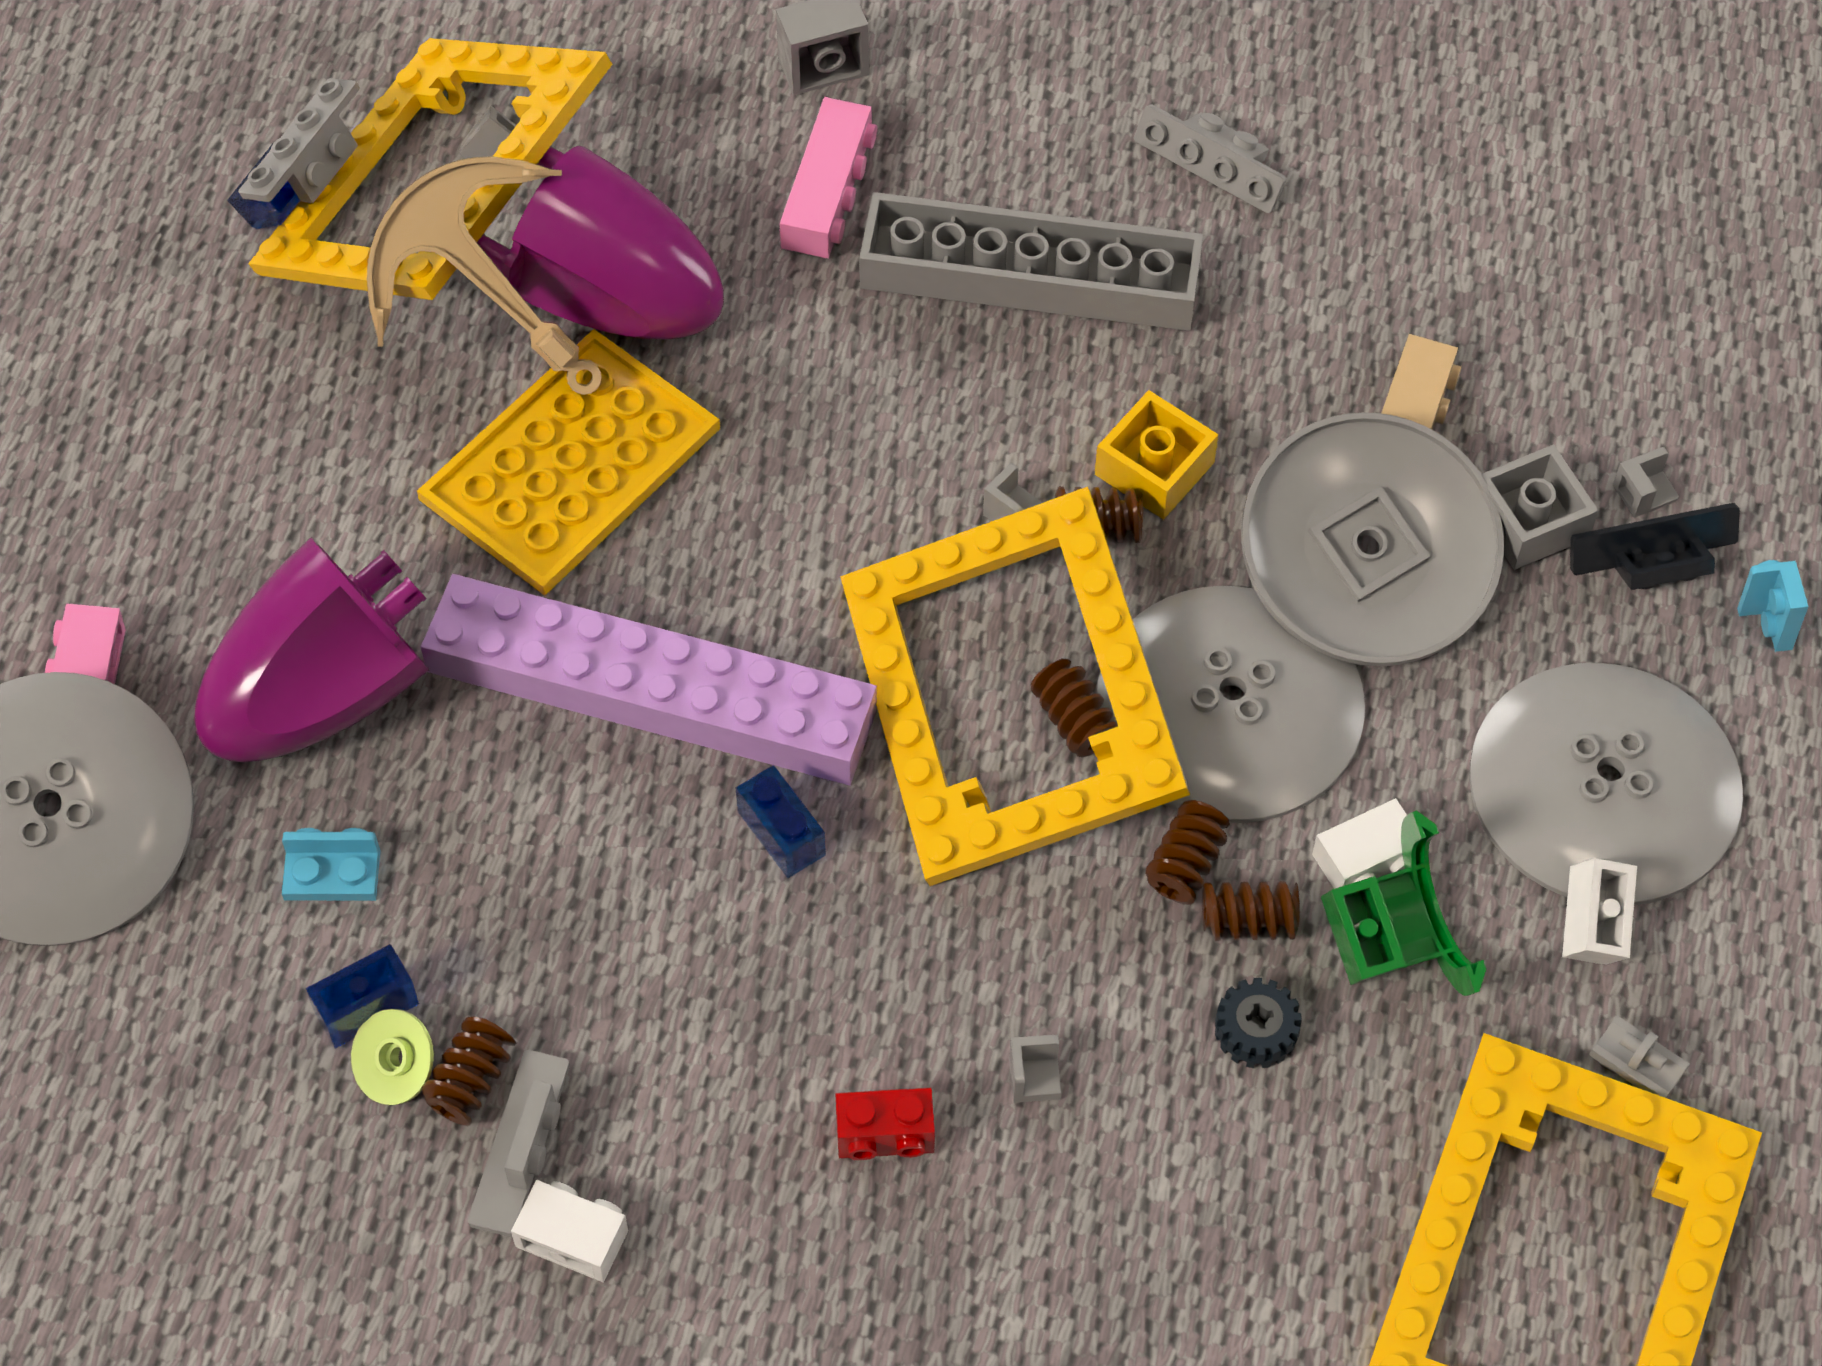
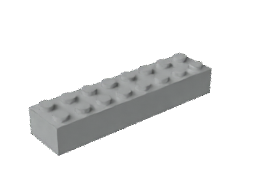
M873 192L859 257L860 288L1190 331L1204 234Z

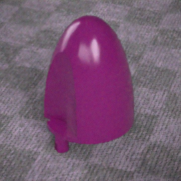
M550 146L536 164L549 169L562 170V176H549L543 179L512 236L513 244L511 249L487 237L485 234L477 242L526 302L561 318L600 331L641 339H679L696 335L708 329L717 320L723 308L724 288L720 274L712 258L690 228L652 192L584 146H575L565 154Z
M312 537L309 538L272 574L250 599L229 627L214 652L203 675L195 705L194 722L196 733L204 748L217 757L235 762H253L278 758L326 740L380 709L429 671L425 663L396 631L398 628L395 626L427 598L406 577L400 585L376 605L372 596L398 573L402 572L401 568L385 550L381 551V554L357 575L353 576L350 574L347 576Z

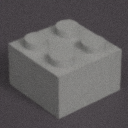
M809 0L776 9L778 61L793 96L869 75L868 22L858 0Z
M1554 444L1482 473L1483 478L1488 484L1486 488L1501 516L1504 533V555L1514 570L1570 547L1572 535L1592 531L1599 510Z

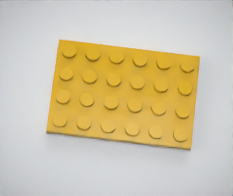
M595 329L587 334L577 345L579 347L578 360H591L601 372V383L596 391L591 394H578L568 384L567 371H554L550 368L417 490L419 501L544 596L720 430V419ZM582 369L576 374V380L580 384H587L592 379V373L586 369Z

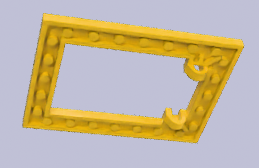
M429 38L420 45L417 54L409 64L397 74L396 80L385 94L376 100L373 109L365 119L352 130L351 135L358 147L314 203L301 202L299 200L283 216L280 225L260 245L259 251L248 264L260 276L368 291L367 266L371 247L318 241L317 238L421 107L430 108L441 114L456 115L460 113L466 101L465 91L461 85L462 82L527 87L531 95L529 97L516 96L511 103L520 121L509 136L500 143L498 150L493 156L537 164L613 65L606 52ZM445 89L448 93V100L443 94V91ZM522 183L486 185L477 189L467 199L463 211L464 223L469 234L476 242H478ZM420 251L410 254L399 264L395 272L393 295L433 300L457 268L446 258L435 252Z
M1088 487L840 576L870 684L877 685V710L924 878L929 886L1190 795ZM1061 546L1118 727L1088 737L1098 760L1096 764L1099 775L991 812L987 797L977 777L948 787L896 606Z
M1483 1033L1369 1366H1447L1426 1358V1354L1498 1141L1531 1152L1537 1136L1536 1132L1545 1110L1665 1153L1653 1185L1651 1196L1685 1209L1636 1366H1691L1762 1132Z

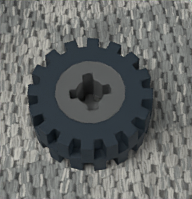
M1254 978L1252 984H1248L1246 979L1239 981L1237 988L1235 989L1231 986L1226 991L1225 997L1220 1000L1215 1019L1216 1040H1220L1222 1051L1225 1054L1231 1053V1060L1237 1064L1240 1060L1247 1062L1246 1067L1254 1068L1255 1064H1261L1262 1069L1271 1067V1063L1274 1061L1277 1064L1284 1061L1286 1055L1291 1054L1295 1048L1302 1022V1015L1298 1013L1299 1003L1296 998L1290 999L1291 991L1286 987L1281 991L1276 989L1278 984L1276 981L1270 979L1268 985L1262 984V978ZM1257 1016H1259L1267 1022L1264 1024L1262 1021L1258 1020Z

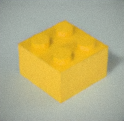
M1148 390L1097 446L1094 475L1123 494L1126 493L1128 488H1133L1138 501L1143 496V507L1164 520L1214 464L1219 434Z

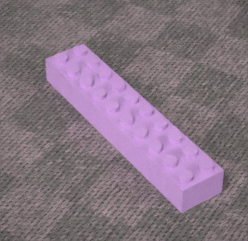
M453 573L421 645L424 663L429 668L428 672L849 786H851L877 712V685Z

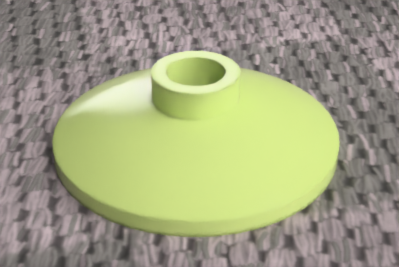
M399 1009L379 1011L365 1020L355 1035L351 1050V1065L355 1080L360 1089L370 1099L378 1103L398 1105L412 1100L422 1091V1087L429 1080L433 1068L434 1051L431 1037L424 1024L407 1011ZM400 1051H402V1063H401V1064H400V1062H399V1053H400Z

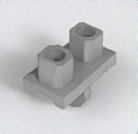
M1618 1015L1589 1054L1599 1064L1611 1072H1615L1635 1087L1665 1098L1668 1097L1690 1065V1063L1658 1043V1035L1652 1031L1646 1035Z

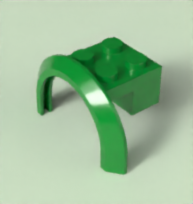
M1417 810L1408 814L1403 819L1401 826V847L1405 869L1378 878L1373 876L1332 889L1322 895L1321 900L1350 985L1436 958L1451 985L1460 994L1469 996L1480 992L1486 966L1484 960L1473 963L1463 955L1446 925L1435 894L1429 865V844L1431 839L1439 834V831L1434 822Z

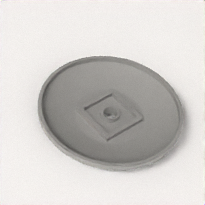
M1348 413L1328 417L1300 429L1283 441L1270 454L1255 476L1246 497L1241 522V545L1247 573L1257 595L1273 618L1296 639L1322 654L1348 663L1365 666L1401 665L1424 659L1447 648L1460 639L1485 611L1494 595L1503 566L1504 533L1501 516L1486 488L1488 484L1480 471L1457 446L1426 426L1398 416L1382 413ZM1363 535L1373 537L1379 544V552L1372 555L1362 552L1358 547L1357 538Z
M1211 586L1187 590L1154 603L1133 619L1190 792L1189 796L1164 805L1178 811L1179 806L1184 801L1197 800L1221 811L1229 819V823L1265 821L1292 813L1310 804L1330 789L1346 771L1355 755L1364 726V691L1357 667L1353 663L1344 662L1322 654L1296 639L1273 618L1263 605L1255 589L1239 586ZM1100 671L1097 694H1101L1104 702L1099 709L1106 707L1111 709L1113 716L1108 722L1110 723L1117 720ZM1232 685L1239 687L1243 691L1244 696L1238 700H1230L1225 698L1220 690L1225 686Z
M1578 663L1552 668L1529 677L1504 694L1492 707L1477 733L1471 753L1469 771L1471 796L1481 825L1491 842L1516 869L1529 879L1565 897L1568 896L1570 866L1592 858L1637 866L1634 905L1656 902L1683 892L1705 877L1719 863L1733 840L1741 817L1743 785L1740 768L1730 742L1718 723L1707 710L1680 688L1655 675L1631 667L1606 663ZM1603 765L1613 766L1620 772L1621 778L1615 781L1606 780L1599 774L1597 768Z
M50 672L23 676L1 683L0 938L28 945L55 946L87 941L105 935L122 927L147 909L165 890L184 857L190 839L194 814L193 785L184 753L168 726L152 708L134 694L109 681L77 673ZM47 793H57L62 801L60 810L50 817L41 816L37 810L39 799Z

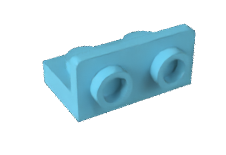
M1768 560L1752 566L1737 608L1739 616L1761 614L1762 632L1765 637L1772 638L1775 652L1793 650L1809 607L1796 561L1779 562L1777 560Z
M301 828L296 832L283 833L282 843L286 852L282 885L284 900L376 901L380 848L375 833L367 832L360 828H348L342 832H321L314 828Z

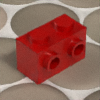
M932 1088L835 1093L839 1159L869 1160L876 1156L892 1155L912 1158L926 1153H934L935 1127Z

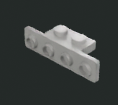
M329 78L318 87L317 93L305 108L297 113L293 123L281 138L273 143L271 150L261 163L249 173L248 179L238 190L243 199L269 202L288 180L301 202L314 203L358 147L339 116L360 89L356 81Z
M1153 104L1145 107L1134 135L1135 142L1266 213H1270L1275 209L1287 179L1285 175L1262 164L1266 159L1269 148L1259 144L1258 139L1254 135L1231 129L1224 125V121L1220 117L1211 113L1200 112L1182 121Z
M532 1050L524 1051L468 1217L470 1227L512 1237L511 1230L527 1200L534 1175H540L546 1157V1147L544 1145L548 1132L554 1131L558 1123L561 1104L558 1102L570 1068L568 1059Z

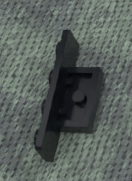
M1729 503L1574 534L1570 538V569L1577 576L1615 568L1631 590L1650 589L1659 584L1679 580L1690 581L1699 576L1714 574L1715 558L1708 549L1732 545L1738 542L1740 508L1735 503Z

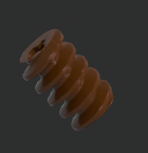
M1064 486L1057 488L1055 498L1066 495ZM1075 487L1074 491H1077V490L1082 489V488H1081V487ZM1093 487L1091 495L1106 539L1110 530H1114L1118 543H1123L1127 531H1131L1135 543H1140L1143 527V496L1138 501L1134 489L1128 488L1123 500H1120L1117 489L1110 488L1106 499L1103 500L1099 487Z
M1061 658L1043 668L1031 682V691L1037 698H1040L1039 703L1041 707L1048 712L1050 721L1057 725V731L1063 739H1066L1068 749L1075 753L1077 757L1083 758L1094 754L1088 737L1118 727L1117 721L1108 723L1113 716V712L1109 707L1099 709L1103 705L1104 698L1101 694L1091 695L1095 685L1091 680H1083L1086 675L1085 669L1082 666L1070 668L1071 661Z
M1197 800L1184 801L1178 808L1177 816L1171 821L1169 830L1163 835L1161 845L1155 850L1153 860L1146 867L1145 874L1150 886L1162 896L1183 905L1193 904L1196 900V894L1193 890L1201 889L1204 884V879L1201 875L1206 876L1210 874L1212 865L1209 861L1218 859L1220 850L1217 846H1223L1227 842V835L1222 829L1230 825L1229 819L1221 811L1207 803Z
M1285 881L1277 882L1272 895L1268 883L1259 882L1254 895L1249 883L1241 882L1235 895L1231 884L1223 882L1218 895H1216L1211 882H1206L1203 884L1202 891L1203 929L1205 931L1206 928H1211L1215 941H1220L1224 928H1229L1234 941H1239L1243 927H1248L1252 940H1258L1262 927L1267 928L1271 940H1276L1280 927H1285L1289 939L1295 940L1300 921L1297 882L1295 883L1291 894Z
M475 1016L467 1017L463 1020L461 1024L462 1032L455 1034L451 1040L453 1048H448L442 1054V1062L444 1064H438L432 1070L434 1080H428L422 1087V1092L426 1097L425 1101L436 1113L454 1123L467 1127L471 1125L472 1119L463 1111L464 1108L480 1110L482 1104L473 1095L474 1092L490 1094L492 1089L483 1080V1077L488 1076L498 1079L501 1072L493 1064V1061L508 1063L511 1057L502 1046L503 1044L515 1046L517 1043L510 1034L495 1023Z

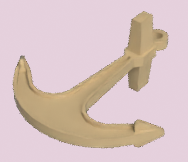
M494 156L473 157L442 165L426 173L407 187L392 203L380 222L368 259L367 287L369 308L378 338V347H383V337L392 309L395 272L399 264L410 254L420 251L435 252L452 263L530 333L531 348L554 371H567V381L573 391L583 395L596 391L601 383V372L597 365L591 360H578V345L563 332L556 322L540 320L469 234L464 223L463 211L467 199L477 189L486 185L524 183L549 176H562V170L549 169L517 159ZM582 369L589 370L592 373L591 381L587 384L578 383L576 380L578 371Z

